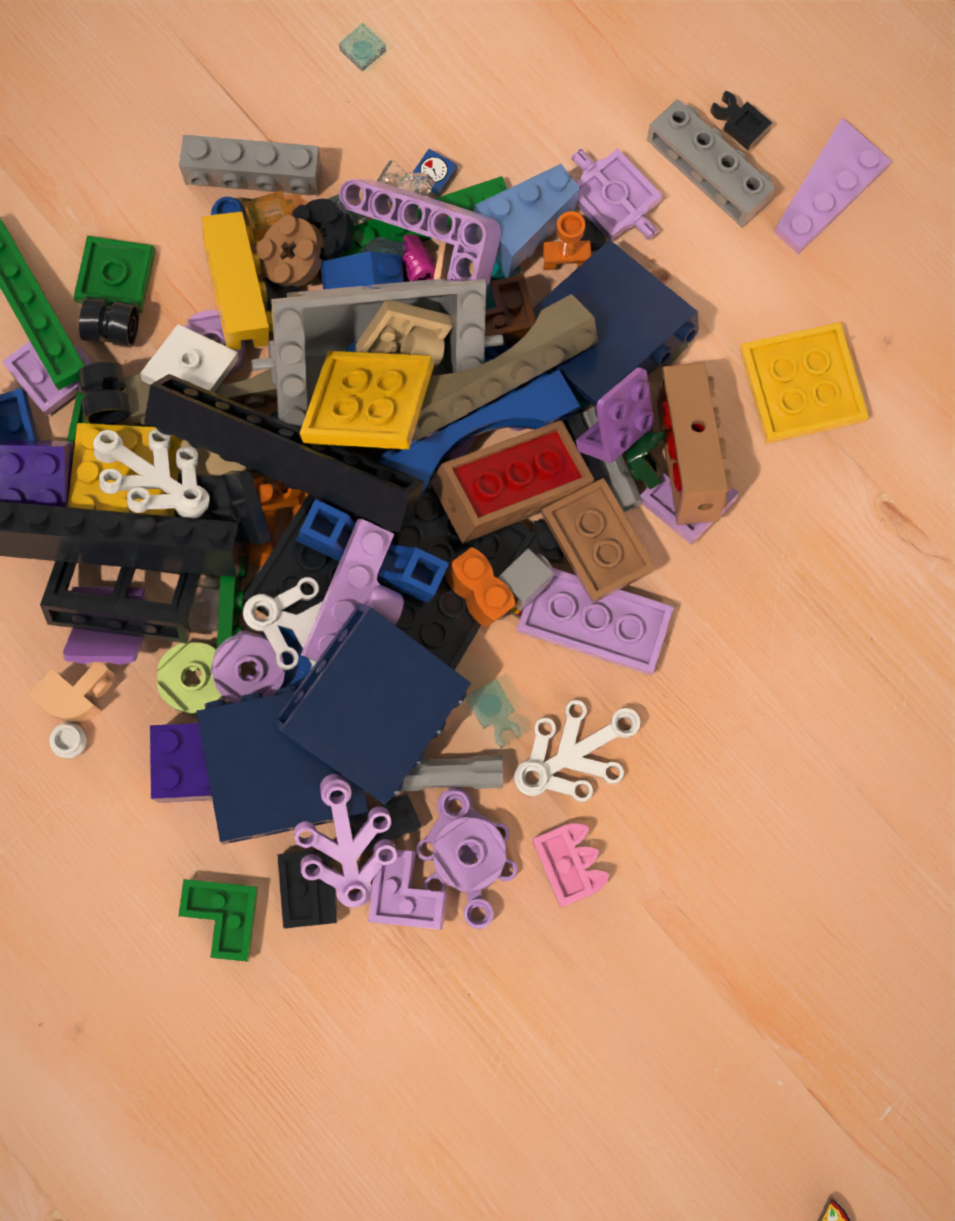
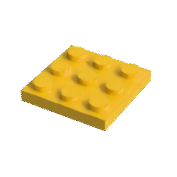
M841 322L742 343L740 345V354L766 444L863 423L869 418Z
M328 351L300 431L303 443L409 450L434 367L432 356Z
M77 423L67 507L136 513L131 511L127 505V494L130 490H121L114 494L105 493L100 489L99 475L106 469H115L121 473V476L139 474L120 461L103 463L97 460L94 456L93 442L100 432L104 430L114 431L121 437L124 447L154 466L153 451L149 448V433L157 428ZM170 435V448L168 449L170 477L178 481L179 468L176 465V452L181 448L182 439ZM158 439V440H155V441H157V442H162V441H164V440ZM107 480L106 482H108V483H113V482H115V481H114V480ZM146 489L149 495L167 494L161 489ZM135 499L134 501L140 502L143 499ZM175 508L147 509L138 514L177 517V510Z

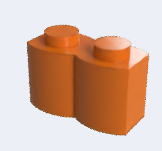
M471 547L448 565L445 571L448 584L455 593L466 599V605L470 614L481 625L485 627L490 626L516 606L514 596L508 586L500 579L494 577L489 561L477 549Z

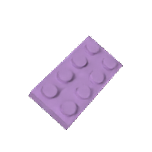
M552 568L551 571L554 575L550 584L523 609L516 632L652 676L674 607L623 590H618L592 604L576 575Z

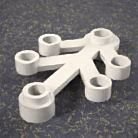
M157 429L149 433V448L153 451L154 466L124 447L121 437L114 431L104 430L95 437L93 446L94 456L97 460L103 463L120 461L139 474L121 476V473L115 469H106L99 475L100 489L105 493L114 494L121 490H130L127 494V505L131 511L141 513L147 509L175 508L178 514L184 518H198L207 510L209 494L204 488L197 486L195 468L198 465V453L194 448L185 446L176 452V465L182 470L181 485L170 477L168 460L170 435L162 434ZM161 439V440H164V441H162V442H157V441H155V440ZM107 480H114L115 482H113V483H108V482H106V481H107ZM146 489H161L167 494L149 495ZM135 499H143V501H140V502H137V501H134V500H135Z
M309 577L301 579L297 586L275 598L265 594L255 595L246 602L243 609V617L246 624L253 630L263 631L276 653V665L281 670L288 671L293 669L298 663V654L293 648L287 646L278 626L293 630L301 647L304 648L323 603L322 601L298 615L282 611L299 600L310 601L315 598L319 587L317 582ZM304 583L311 584L314 589L313 594L304 595L300 590L301 585ZM259 607H263L268 611V617L264 620H260L255 616V610ZM288 652L293 656L294 661L291 665L282 664L280 660L282 653ZM309 659L312 669L316 661Z
M579 700L570 701L565 708V717L567 719L558 754L544 762L548 740L554 736L556 726L549 718L539 719L534 727L536 737L530 760L522 762L515 771L514 781L516 787L527 796L540 795L547 789L570 795L576 802L584 803L593 794V788L588 781L578 780L574 783L552 775L563 768L601 777L605 783L610 785L619 783L624 776V770L619 763L609 762L606 764L584 758V756L617 737L627 739L634 736L640 728L639 715L629 708L620 709L613 715L611 724L575 744L580 722L585 718L587 708ZM571 706H579L582 709V715L578 718L572 717L569 713ZM622 718L628 719L631 722V729L627 731L621 730L618 726V721ZM542 723H547L551 726L552 732L547 736L541 735L538 731V726ZM615 767L619 771V777L615 780L609 779L606 776V769ZM529 772L537 773L539 782L534 785L528 784L525 780L526 774ZM576 786H586L588 795L584 798L578 797L575 794Z

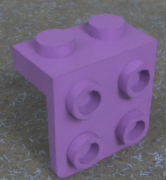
M637 367L599 399L596 406L598 421L576 440L578 452L612 463L655 425L650 387L645 369Z
M73 587L71 591L112 596L114 587ZM130 588L127 598L146 601L145 588ZM72 628L63 650V657L65 661L79 664L112 662L122 665L137 660L144 638Z

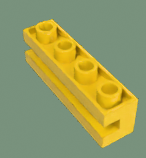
M242 212L201 216L202 239L226 347L234 351L241 350V340L253 339L255 348L268 346L269 332H273L272 312L265 311L263 304L267 302V291L264 281L258 282L257 274L261 273L258 254L251 252L250 246L254 245L251 224L245 225Z

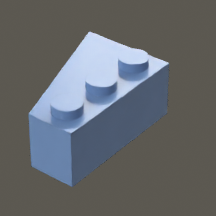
M562 163L475 204L474 212L491 217L500 225L501 238L495 262L506 278L511 277L515 273V269L526 258L529 259L535 253V249L545 238L548 239L556 231L558 218L563 213L575 211L580 188ZM478 226L476 235L481 241L483 232L481 227Z

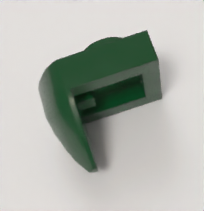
M664 432L645 433L624 452L629 462L628 468L637 481L642 479L649 489L662 483L660 465L650 451L664 438Z

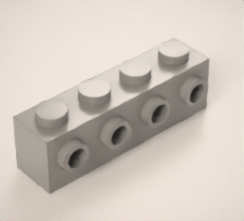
M676 99L650 124L646 141L741 228L770 202L776 188L770 177L766 173L756 170L748 162L743 152L733 149L724 141L722 134L716 128L709 127L702 121L692 106L685 105L682 101Z
M183 135L179 168L186 185L318 196L322 163L319 146Z

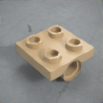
M385 300L356 343L357 352L429 355L432 356L434 367H437L444 354V338L453 327L451 315L393 300Z

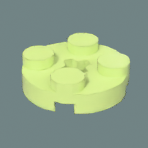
M200 642L180 643L163 655L157 669V688L159 694L168 705L177 711L197 715L196 710L205 709V703L224 698L217 690L211 672L215 648ZM188 670L192 672L201 670L200 684L197 686L194 684L186 686L184 683L188 678L185 673Z

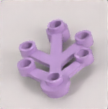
M330 774L322 780L320 792L323 802L331 806L338 842L317 831L316 827L310 822L299 823L294 829V837L298 846L303 848L313 846L342 863L344 874L324 865L322 859L315 854L306 855L301 860V873L308 880L319 878L336 888L337 898L343 905L359 907L367 903L371 898V880L383 865L392 864L397 858L395 844L388 839L380 840L374 846V854L358 872L356 860L377 833L385 832L390 828L391 818L386 808H373L368 813L366 823L352 839L346 803L351 798L350 783L341 774ZM336 790L343 792L339 797L330 796ZM378 816L386 818L382 823L373 822ZM304 831L312 833L308 838H301L299 836ZM383 849L391 850L386 856L379 854ZM309 864L318 865V868L310 871L306 869ZM354 888L361 890L354 894L349 893Z
M450 788L440 795L437 802V811L440 817L426 839L421 840L417 844L416 852L423 861L433 860V854L429 857L421 854V846L425 843H430L434 846L441 829L451 821L461 817L485 820L496 828H502L505 831V843L509 838V830L506 825L494 823L474 810L472 798L465 790ZM452 800H458L462 804V809L458 813H452L448 809V804ZM467 845L461 848L463 855L460 857V860L463 863L469 861L471 864H474V858L477 859L476 855L480 852L477 847L470 849ZM506 859V863L513 867V874L509 877L500 875L499 879L502 881H510L517 874V866L510 859ZM437 871L426 878L424 890H429L428 883L430 880L438 879L442 883L440 892H445L446 883L439 877ZM481 890L466 892L468 904L464 909L466 923L474 929L487 927L493 919L491 905L483 900ZM481 907L485 910L486 916L482 921L473 920L471 912L474 908Z

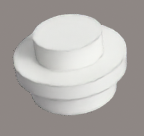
M65 722L53 729L49 743L52 751L57 756L71 759L83 752L86 747L87 737L79 725Z

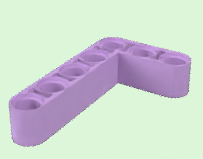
M350 179L343 183L339 191V198L344 208L349 211L454 245L446 280L460 282L485 279L487 297L501 238L500 225L495 219L373 179ZM360 189H362V192H363V199H362V201L360 200V197H359ZM389 198H390L391 201H392V209H391V211L389 210V207H388V200H389ZM418 207H420L422 211L421 220H419L417 217ZM448 216L451 218L452 228L450 231L446 225ZM478 226L481 227L483 232L481 241H479L476 235ZM470 260L475 267L473 275H471L468 268Z

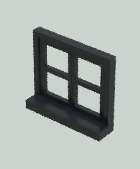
M55 561L40 603L47 625L188 643L191 633L188 618L201 574L140 569L180 575L172 603L167 604L127 598L135 570L138 568L121 567L112 596L69 591L68 588L77 563Z

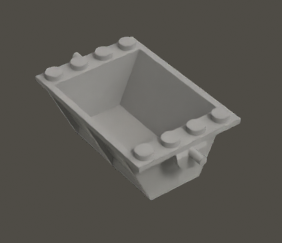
M432 279L287 293V298L271 299L274 341L268 342L269 358L253 359L252 369L253 371L270 369L272 381L276 384L278 420L299 429L302 428L327 352H345L350 344L357 342L385 300H393L451 315L453 327L444 338L442 360L437 367L433 368L431 375L456 373L483 364L484 347L503 345L502 335L485 336V279L460 282Z

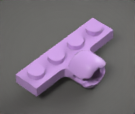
M357 519L301 653L302 656L317 662L359 602L373 608L394 625L397 624L403 610V597L400 593L380 585L377 581V574L394 536L393 533L363 519Z

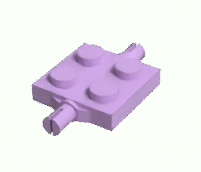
M618 148L606 158L593 162L583 149H579L578 153L575 152L571 159L584 171L581 178L576 181L580 188L576 205L611 241L616 239L625 230L635 226L647 240L654 237L658 229L646 218V215L661 202L663 195Z

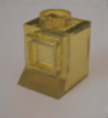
M282 190L253 199L242 197L256 244L264 238L266 232L274 223L285 215H292L295 209L292 199L285 200Z

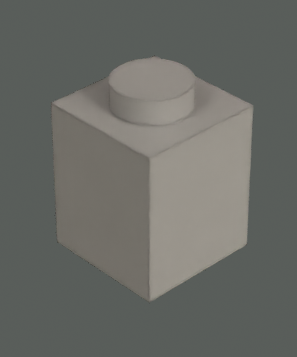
M528 548L498 579L508 586L514 596L515 607L521 612L550 584L554 573L551 571V564L544 556L539 553L535 555Z

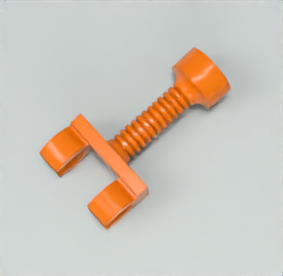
M568 211L558 218L556 232L562 241L543 242V270H556L557 264L577 263L578 268L591 257L590 240L579 241L585 231V220L579 213Z
M264 477L253 479L270 532L271 541L262 545L249 543L247 553L248 560L260 566L264 565L276 546L272 542V536L278 509L298 505L299 499L297 496L301 493V490L290 489L278 480V490L273 491L271 483L262 485Z

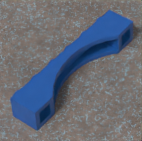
M560 370L549 375L545 371L528 381L530 385L520 390L516 387L498 397L499 401L489 406L487 403L468 413V417L460 421L455 420L438 429L439 432L429 437L425 436L416 442L412 439L409 450L404 449L398 453H395L394 450H389L377 457L375 461L424 481L422 495L438 464L455 447L469 438L502 428H529L535 430L560 420H566L567 417L574 415L580 405Z

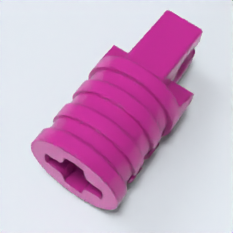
M406 234L403 238L404 242L401 244L399 255H401V263L409 281L434 279L436 264L429 250L425 248L417 235Z

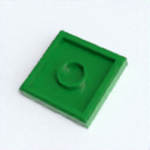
M87 235L73 297L74 301L83 304L86 296L108 299L111 306L115 301L136 303L139 313H143L156 252L153 245Z

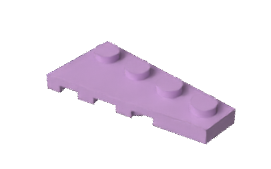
M842 117L776 226L774 233L799 254L889 167L891 160Z

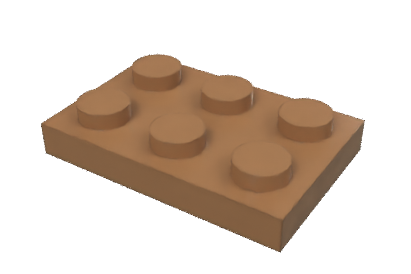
M604 478L541 510L544 520L592 604L655 571L654 563Z

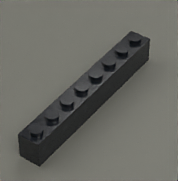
M171 374L150 384L144 423L157 428L160 433L176 436L187 441L192 447L211 451L218 454L225 461L236 462L250 468L255 474L269 476L282 482L284 486L290 489H299L313 495L315 499L323 503H332L346 509L350 515L369 519L378 523L385 530L400 533L414 520L424 481L339 445L303 443L300 436L301 429Z
M0 501V556L227 577L238 576L244 551L238 522Z

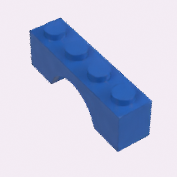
M315 499L296 541L340 562L356 523L348 514ZM390 543L377 574V580L428 603L434 597L449 563L419 548L404 547Z

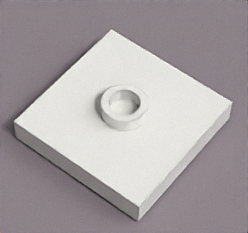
M178 324L140 373L141 380L152 384L171 374L215 393L239 360L238 352Z

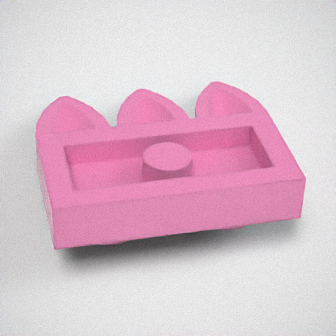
M567 824L532 839L560 908L596 893L605 885L609 874L603 871H585L595 862L599 850L591 847L575 848L589 831V827L583 824Z

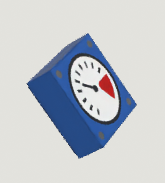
M428 149L411 173V180L440 196L456 173L457 165Z

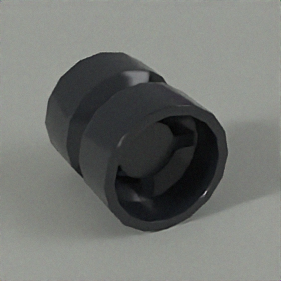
M86 296L81 306L79 317L81 340L103 343L108 338V341L112 342L115 346L132 348L137 337L139 325V309L137 304L115 301L111 306L108 299Z
M98 362L86 365L78 370L79 390L85 396L81 403L86 423L109 425L129 418L131 412L128 396L125 392H122L126 387L123 367L120 364Z

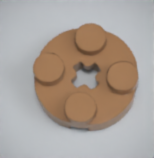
M285 215L274 223L266 232L264 238L258 242L256 254H258L261 268L269 280L285 287L292 285L299 287L307 284L318 273L323 261L319 257L321 247L324 248V240L318 228L310 222L292 215ZM296 244L293 250L295 256L291 259L287 257V252L291 246Z

